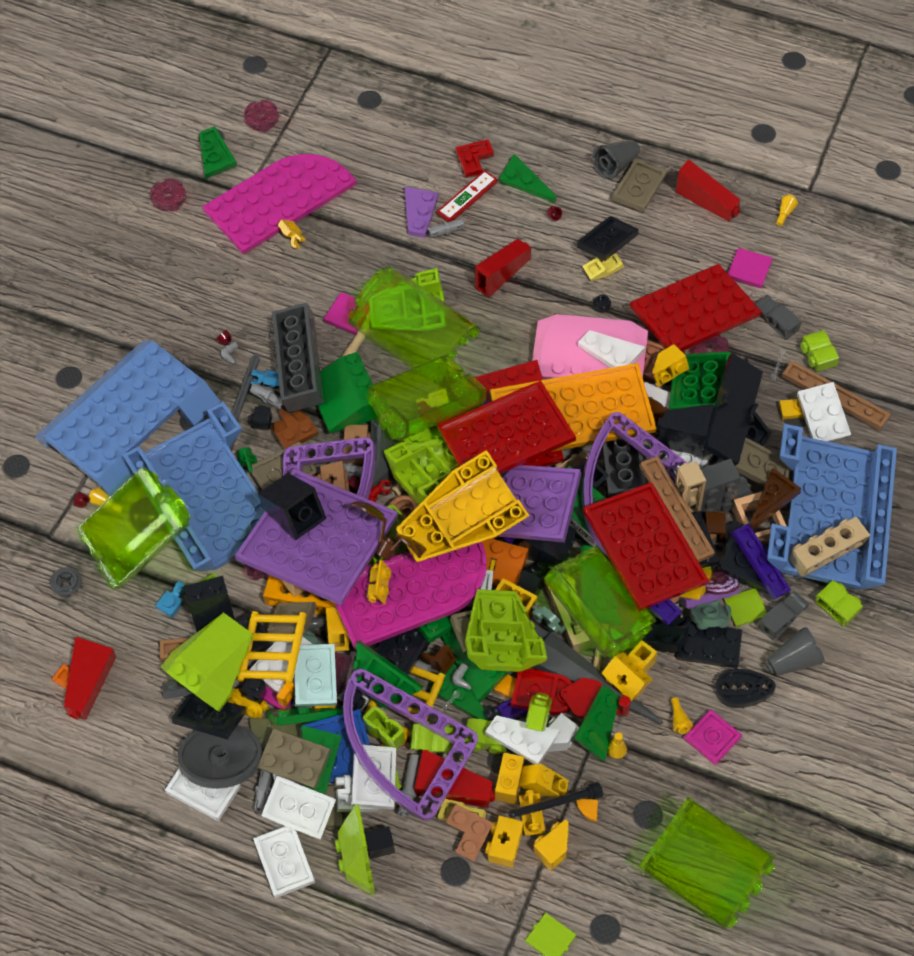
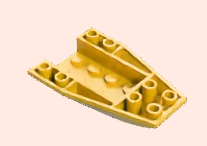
M486 450L453 470L396 528V531L399 534L414 539L427 549L418 558L414 551L405 544L418 563L495 538L528 518L529 514L520 500H516L497 471V465Z

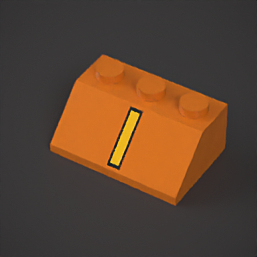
M495 539L483 541L482 544L485 549L487 562L486 570L494 571L492 586L497 588L502 578L517 585L528 561V548Z

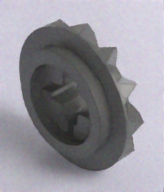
M64 567L52 575L50 586L55 594H59L61 597L63 595L70 597L72 593H77L79 587L82 586V578L76 569ZM62 579L69 581L71 586L64 585Z

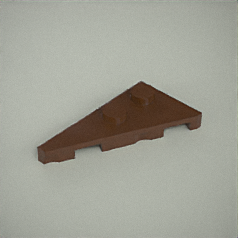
M772 468L764 491H762L758 501L757 509L752 516L750 528L754 530L801 493V488Z

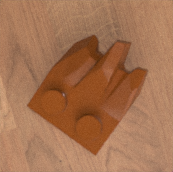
M281 408L278 411L280 421L271 423V433L284 449L299 441L302 444L319 435L311 419L300 410L289 414Z

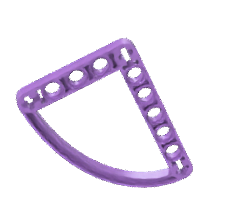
M614 412L600 429L586 460L581 487L582 510L584 507L593 504L592 486L595 465L610 430L649 459L658 456L660 452L665 453L668 460L660 459L674 484H676L677 474L675 475L673 472L678 465L681 466L687 462L620 412ZM616 419L619 420V422L617 423V425L614 424V421H615ZM627 430H634L636 437H630ZM643 441L650 442L652 448H645L643 446ZM584 515L587 528L594 542L601 549V551L604 554H606L595 532L589 524L586 516Z
M364 437L289 447L284 452L283 476L290 473L293 469L303 472V465L364 458L363 472L357 495L368 499L374 477L376 445L370 438ZM366 444H369L370 447H367L365 451L363 448L366 447ZM351 445L353 447L352 451L345 454L343 452L344 448ZM328 448H334L332 455H325ZM309 451H316L313 458H307ZM293 453H295L297 456H294L292 461L290 457H292Z
M364 669L355 670L347 683L343 703L344 724L355 755L368 775L392 800L423 821L432 820L474 751L478 742L477 734ZM363 675L367 683L364 681L357 683L356 677L360 678ZM375 685H382L384 692L376 694L372 689ZM356 689L454 744L419 804L395 787L376 767L364 749L357 734L353 718V700ZM393 695H400L402 702L393 704L390 698ZM411 705H417L420 708V712L418 714H411L408 708ZM429 715H435L438 718V722L431 725L426 721V718ZM447 725H453L456 728V732L453 735L445 733L444 728ZM459 731H463L461 736L459 737V740H457L456 738L459 735ZM469 736H471L472 742L465 744V739L463 737L468 738ZM459 752L464 756V760L457 763L453 761L452 755ZM450 770L454 776L451 780H445L442 777V772ZM438 787L442 789L443 795L440 798L433 797L431 794L433 788ZM430 800L433 802L430 808L431 814L423 815V809L421 808H426Z

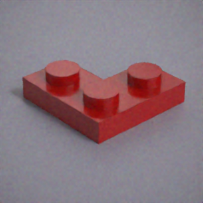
M489 139L456 147V154L465 177L480 174L482 167L479 160L494 156Z

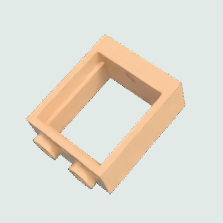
M762 492L733 500L732 512L736 521L740 522V525L744 526L749 523L745 512L757 509ZM778 510L772 517L777 525L786 526ZM771 529L755 533L762 545L769 542Z

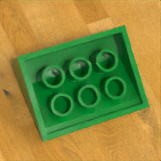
M731 352L685 354L689 369L672 379L669 410L713 404L715 407L728 356L731 355Z
M358 352L342 356L320 371L324 403L317 406L329 433L343 430L349 425H358L371 421V419L383 417L381 400Z

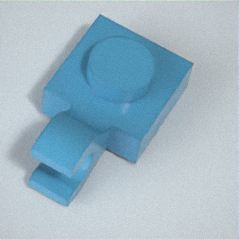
M252 370L251 375L258 377V379L251 380L252 385L255 382L258 384L263 382V384L270 387L280 386L278 371L266 370L262 372Z
M178 581L172 593L169 591L164 593L155 605L156 609L173 618L184 604L181 597L185 594L184 586L186 584Z

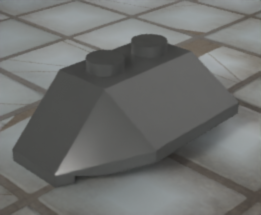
M371 419V440L376 445V462L371 488L379 485L382 480L390 481L393 478L392 471L384 455V450L398 444V442H394V435L376 419Z

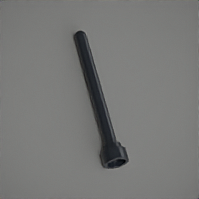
M599 782L590 783L585 790L510 810L508 816L510 818H517L584 798L600 799L603 797V789Z

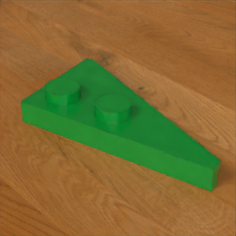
M513 154L499 178V183L555 203L557 196Z
M454 663L445 674L437 697L472 718L489 721L484 713V708L477 701L472 690L456 686L452 682V676L455 670L458 669ZM432 682V684L428 688L429 692L431 691L434 682Z
M301 706L297 709H266V718L277 726L318 721L343 714V708H310L308 706Z

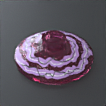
M715 572L706 585V592L721 595L732 593L739 588V581L723 572Z

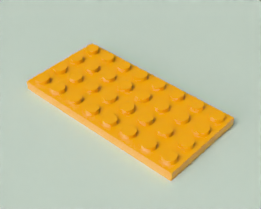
M639 363L541 380L576 436V441L554 451L593 444L600 429L614 412L622 413L648 433H655L657 430ZM538 381L491 389V399L494 401ZM616 419V420L614 421V424L617 425V423L619 422V420ZM610 430L604 442L622 438ZM627 430L630 437L636 436L634 430Z

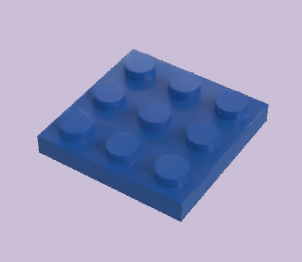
M360 709L353 711V718L357 734L362 745H370ZM344 714L303 725L342 735L329 783L335 782V777H343V775L353 777L354 751L347 736Z

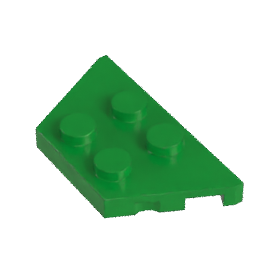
M362 641L357 642L354 670L364 669L409 695L423 689V685ZM362 675L360 678H359V677H356V678H357V683H360L361 681H364L365 683H367V682L364 680V676H363V675ZM375 685L372 690L376 694H381L384 692V687L382 685ZM393 695L390 700L395 704L402 701L400 695ZM368 696V697L371 698L373 701H375V702L378 703L380 706H382L384 709L389 708L388 706H386V705L380 703L379 701L373 699L372 697Z

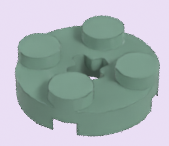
M714 600L712 603H703L691 608V620L697 624L699 629H707L708 627L725 628L729 625L731 608L726 603L723 606L719 605V601Z
M536 602L531 608V617L540 624L542 622L547 626V632L562 635L566 630V626L563 625L561 628L558 624L561 620L547 607L543 606L540 608V603Z

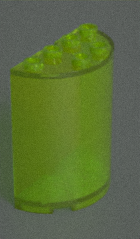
M446 354L368 387L369 395L367 396L369 404L373 406L379 419L381 429L383 431L386 430L393 440L402 441L480 407L486 400V388L470 374L465 375L463 368Z
M141 467L77 529L81 534L82 541L90 548V554L96 559L99 558V568L108 577L109 584L114 589H120L190 526L188 521L191 518L178 494L168 484L164 486L159 481L157 474Z
M597 546L578 554L575 558H570L554 566L544 577L545 584L604 658L609 657L610 660L613 659L615 655L626 651L632 641L635 642L642 635L645 636L653 629L651 625L656 622V619L647 608L638 611L615 568Z
M687 797L667 825L663 834L657 839L638 867L724 929L728 927L732 929L739 919L737 916L740 912L745 914L750 907L752 895L756 897L762 890V880L765 875L769 876L776 865L773 863L775 858L773 855L693 799Z

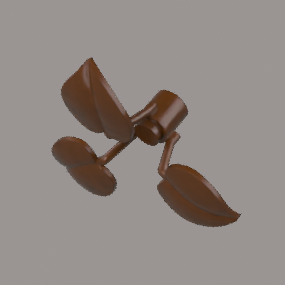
M356 501L351 503L350 506H356L382 521L381 534L378 540L381 544L376 551L380 557L390 560L402 541L414 551L418 558L427 551L419 542L399 533L396 534V539L390 536L384 538L387 520L384 517L385 514L366 502ZM402 514L401 517L405 520L409 515Z

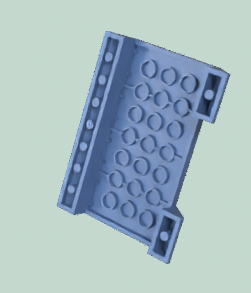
M142 341L38 432L35 438L47 448L53 446L98 483V486L115 501L137 481L123 454L142 444L179 409L181 417L194 427L208 416V409L221 403V401L202 378L154 341Z
M224 401L207 410L209 419L144 453L141 447L138 446L123 454L125 461L194 571L217 570L235 560L236 553L265 512L257 495L258 491L229 449L242 431V428Z
M784 424L779 458L793 471L792 482L801 488V493L789 503L787 526L771 524L767 560L781 573L801 577L789 560L792 548L800 543L802 545L807 543L815 535H822L830 527L835 528L847 518L851 520L857 517L870 534L866 543L804 576V578L826 583L834 580L845 587L858 590L883 586L886 579L897 448L878 444L873 452L802 436V427Z

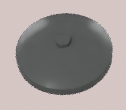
M237 725L228 740L195 730L184 739L178 751L179 768L182 774L190 782L198 786L214 789L232 787L248 780L258 770L257 767L262 757L261 743L257 736L249 729Z

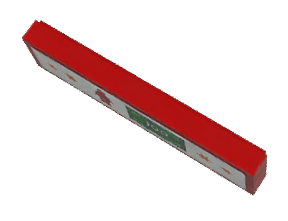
M484 170L437 210V215L446 222L454 221L496 185L497 178Z

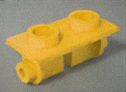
M382 559L379 564H374L371 567L369 581L375 584L368 586L367 598L371 603L380 600L385 605L389 594L388 585L391 578V569Z
M233 688V693L227 702L245 706L246 715L251 718H262L263 711L266 712V709L269 708L265 700L261 704L243 697L240 688Z
M533 790L525 791V795L519 796L520 807L541 802L540 793L535 794ZM542 810L522 816L525 836L546 833Z

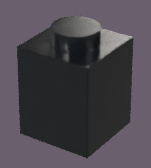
M390 826L365 832L370 859L395 853Z

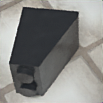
M707 404L664 411L663 418L659 417L656 439H659L670 450L703 457L705 450L703 446L714 405Z
M290 473L285 474L257 494L263 509L295 540L327 519L315 487Z
M571 526L568 527L565 542L516 538L512 544L528 548V560L534 562L542 561L551 567L557 568L561 564H565L569 559L570 554L568 552L575 543L576 537L574 535L576 529Z
M223 576L184 586L196 632L200 631L222 613L235 620Z

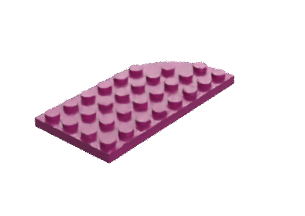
M298 154L276 161L205 204L202 208L205 214L244 255L281 232L282 230L278 226L281 219L296 223L357 185V180L345 167L328 157L315 154Z
M482 542L418 563L410 551L392 557L390 560L383 561L391 569V578L388 585L389 594L385 605L380 600L371 603L367 598L368 586L375 584L369 581L373 565L365 568L343 605L334 604L354 649L359 641H362L367 646L376 644L449 616L467 606L475 598L477 589H481L485 580L487 569L485 549Z

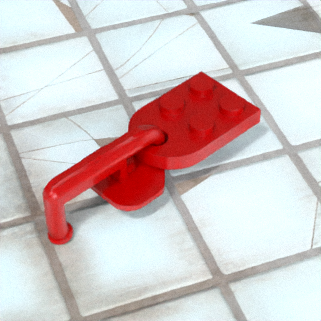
M528 668L518 672L511 707L528 710L532 696L537 693H545L552 699L550 715H560L571 710L575 716L585 718L603 685L599 681L589 678H581L572 683L571 680L563 675ZM622 696L619 699L616 715L623 717L629 715L631 699L628 696Z

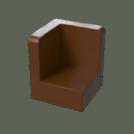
M706 511L703 519L710 534H718V542H722L726 534V513Z
M444 644L434 656L426 653L421 655L425 663L431 665L432 669L444 674L448 672L457 660L450 646Z

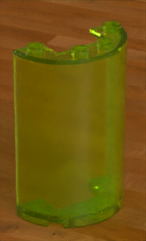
M387 265L386 270L381 268L366 283L355 300V310L351 309L348 318V324L435 385L443 379L447 371L446 364L449 360L452 361L455 358L459 347H463L472 338H477L481 331L477 324L391 265Z

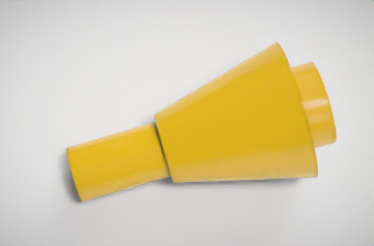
M782 196L780 215L776 225L782 226L786 217L798 205V201L794 196Z
M100 487L97 489L93 488L89 494L90 504L112 508L119 513L124 508L123 505L115 502Z
M672 698L673 731L679 734H686L693 727V723L683 708H681L679 698Z
M617 732L614 739L609 742L607 753L612 758L620 759L627 753V746L623 741V734Z

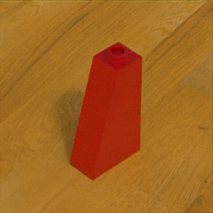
M688 159L678 171L677 194L728 222L733 217L738 216L741 210L739 207L741 199Z
M516 239L475 267V289L486 297H491L531 259V247L529 244Z
M76 637L64 707L69 717L79 720V718L87 719L116 659L113 648Z
M428 750L422 751L415 784L416 796L420 797L424 796L445 761L444 758ZM463 768L445 799L489 809L490 802L495 801L493 782ZM450 770L442 772V777L445 780H451L454 776ZM437 787L431 790V794L435 798H440L443 795V791Z

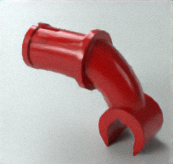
M382 480L379 485L371 488L368 500L376 503L379 494L384 496L391 494V489H384L385 486H391V482L389 480Z

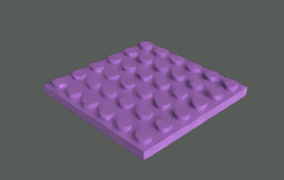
M293 469L291 472L293 476L315 487L327 519L295 540L265 511L236 553L235 559L342 606L381 544L378 540L381 534L382 521L356 506H350L351 503L356 501L366 502L385 514L384 517L387 520L384 538L397 519L398 512Z

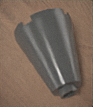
M627 140L596 147L592 154V159L595 158L594 168L605 179L615 178L639 155V144L634 140Z
M807 627L800 629L767 658L768 662L765 664L771 674L775 673L776 676L821 665L825 662L820 647H817L816 640Z

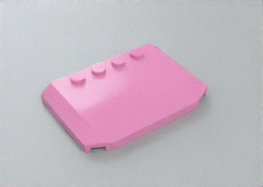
M560 314L538 320L532 361L538 360L543 380L610 368L578 347V341L589 330L644 346L645 352L634 362L639 363L643 377L648 331L639 325L625 320Z

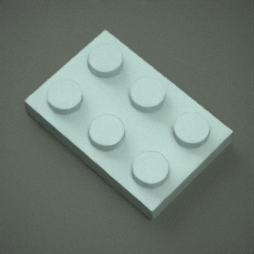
M334 644L300 645L294 674L295 707L337 705Z

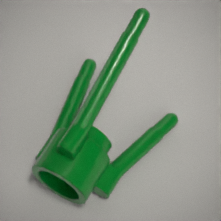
M241 448L237 452V461L241 466L248 467L249 472L252 473L253 463L258 462L257 457L253 455L251 448Z

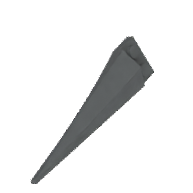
M534 623V629L538 637H542L544 641L547 660L532 668L563 675L571 680L572 683L581 678L594 679L603 686L609 687L620 698L622 697L620 690L614 685L609 684L599 669L555 634L547 632ZM634 699L631 701L630 710L658 724L663 723L658 716L638 700Z

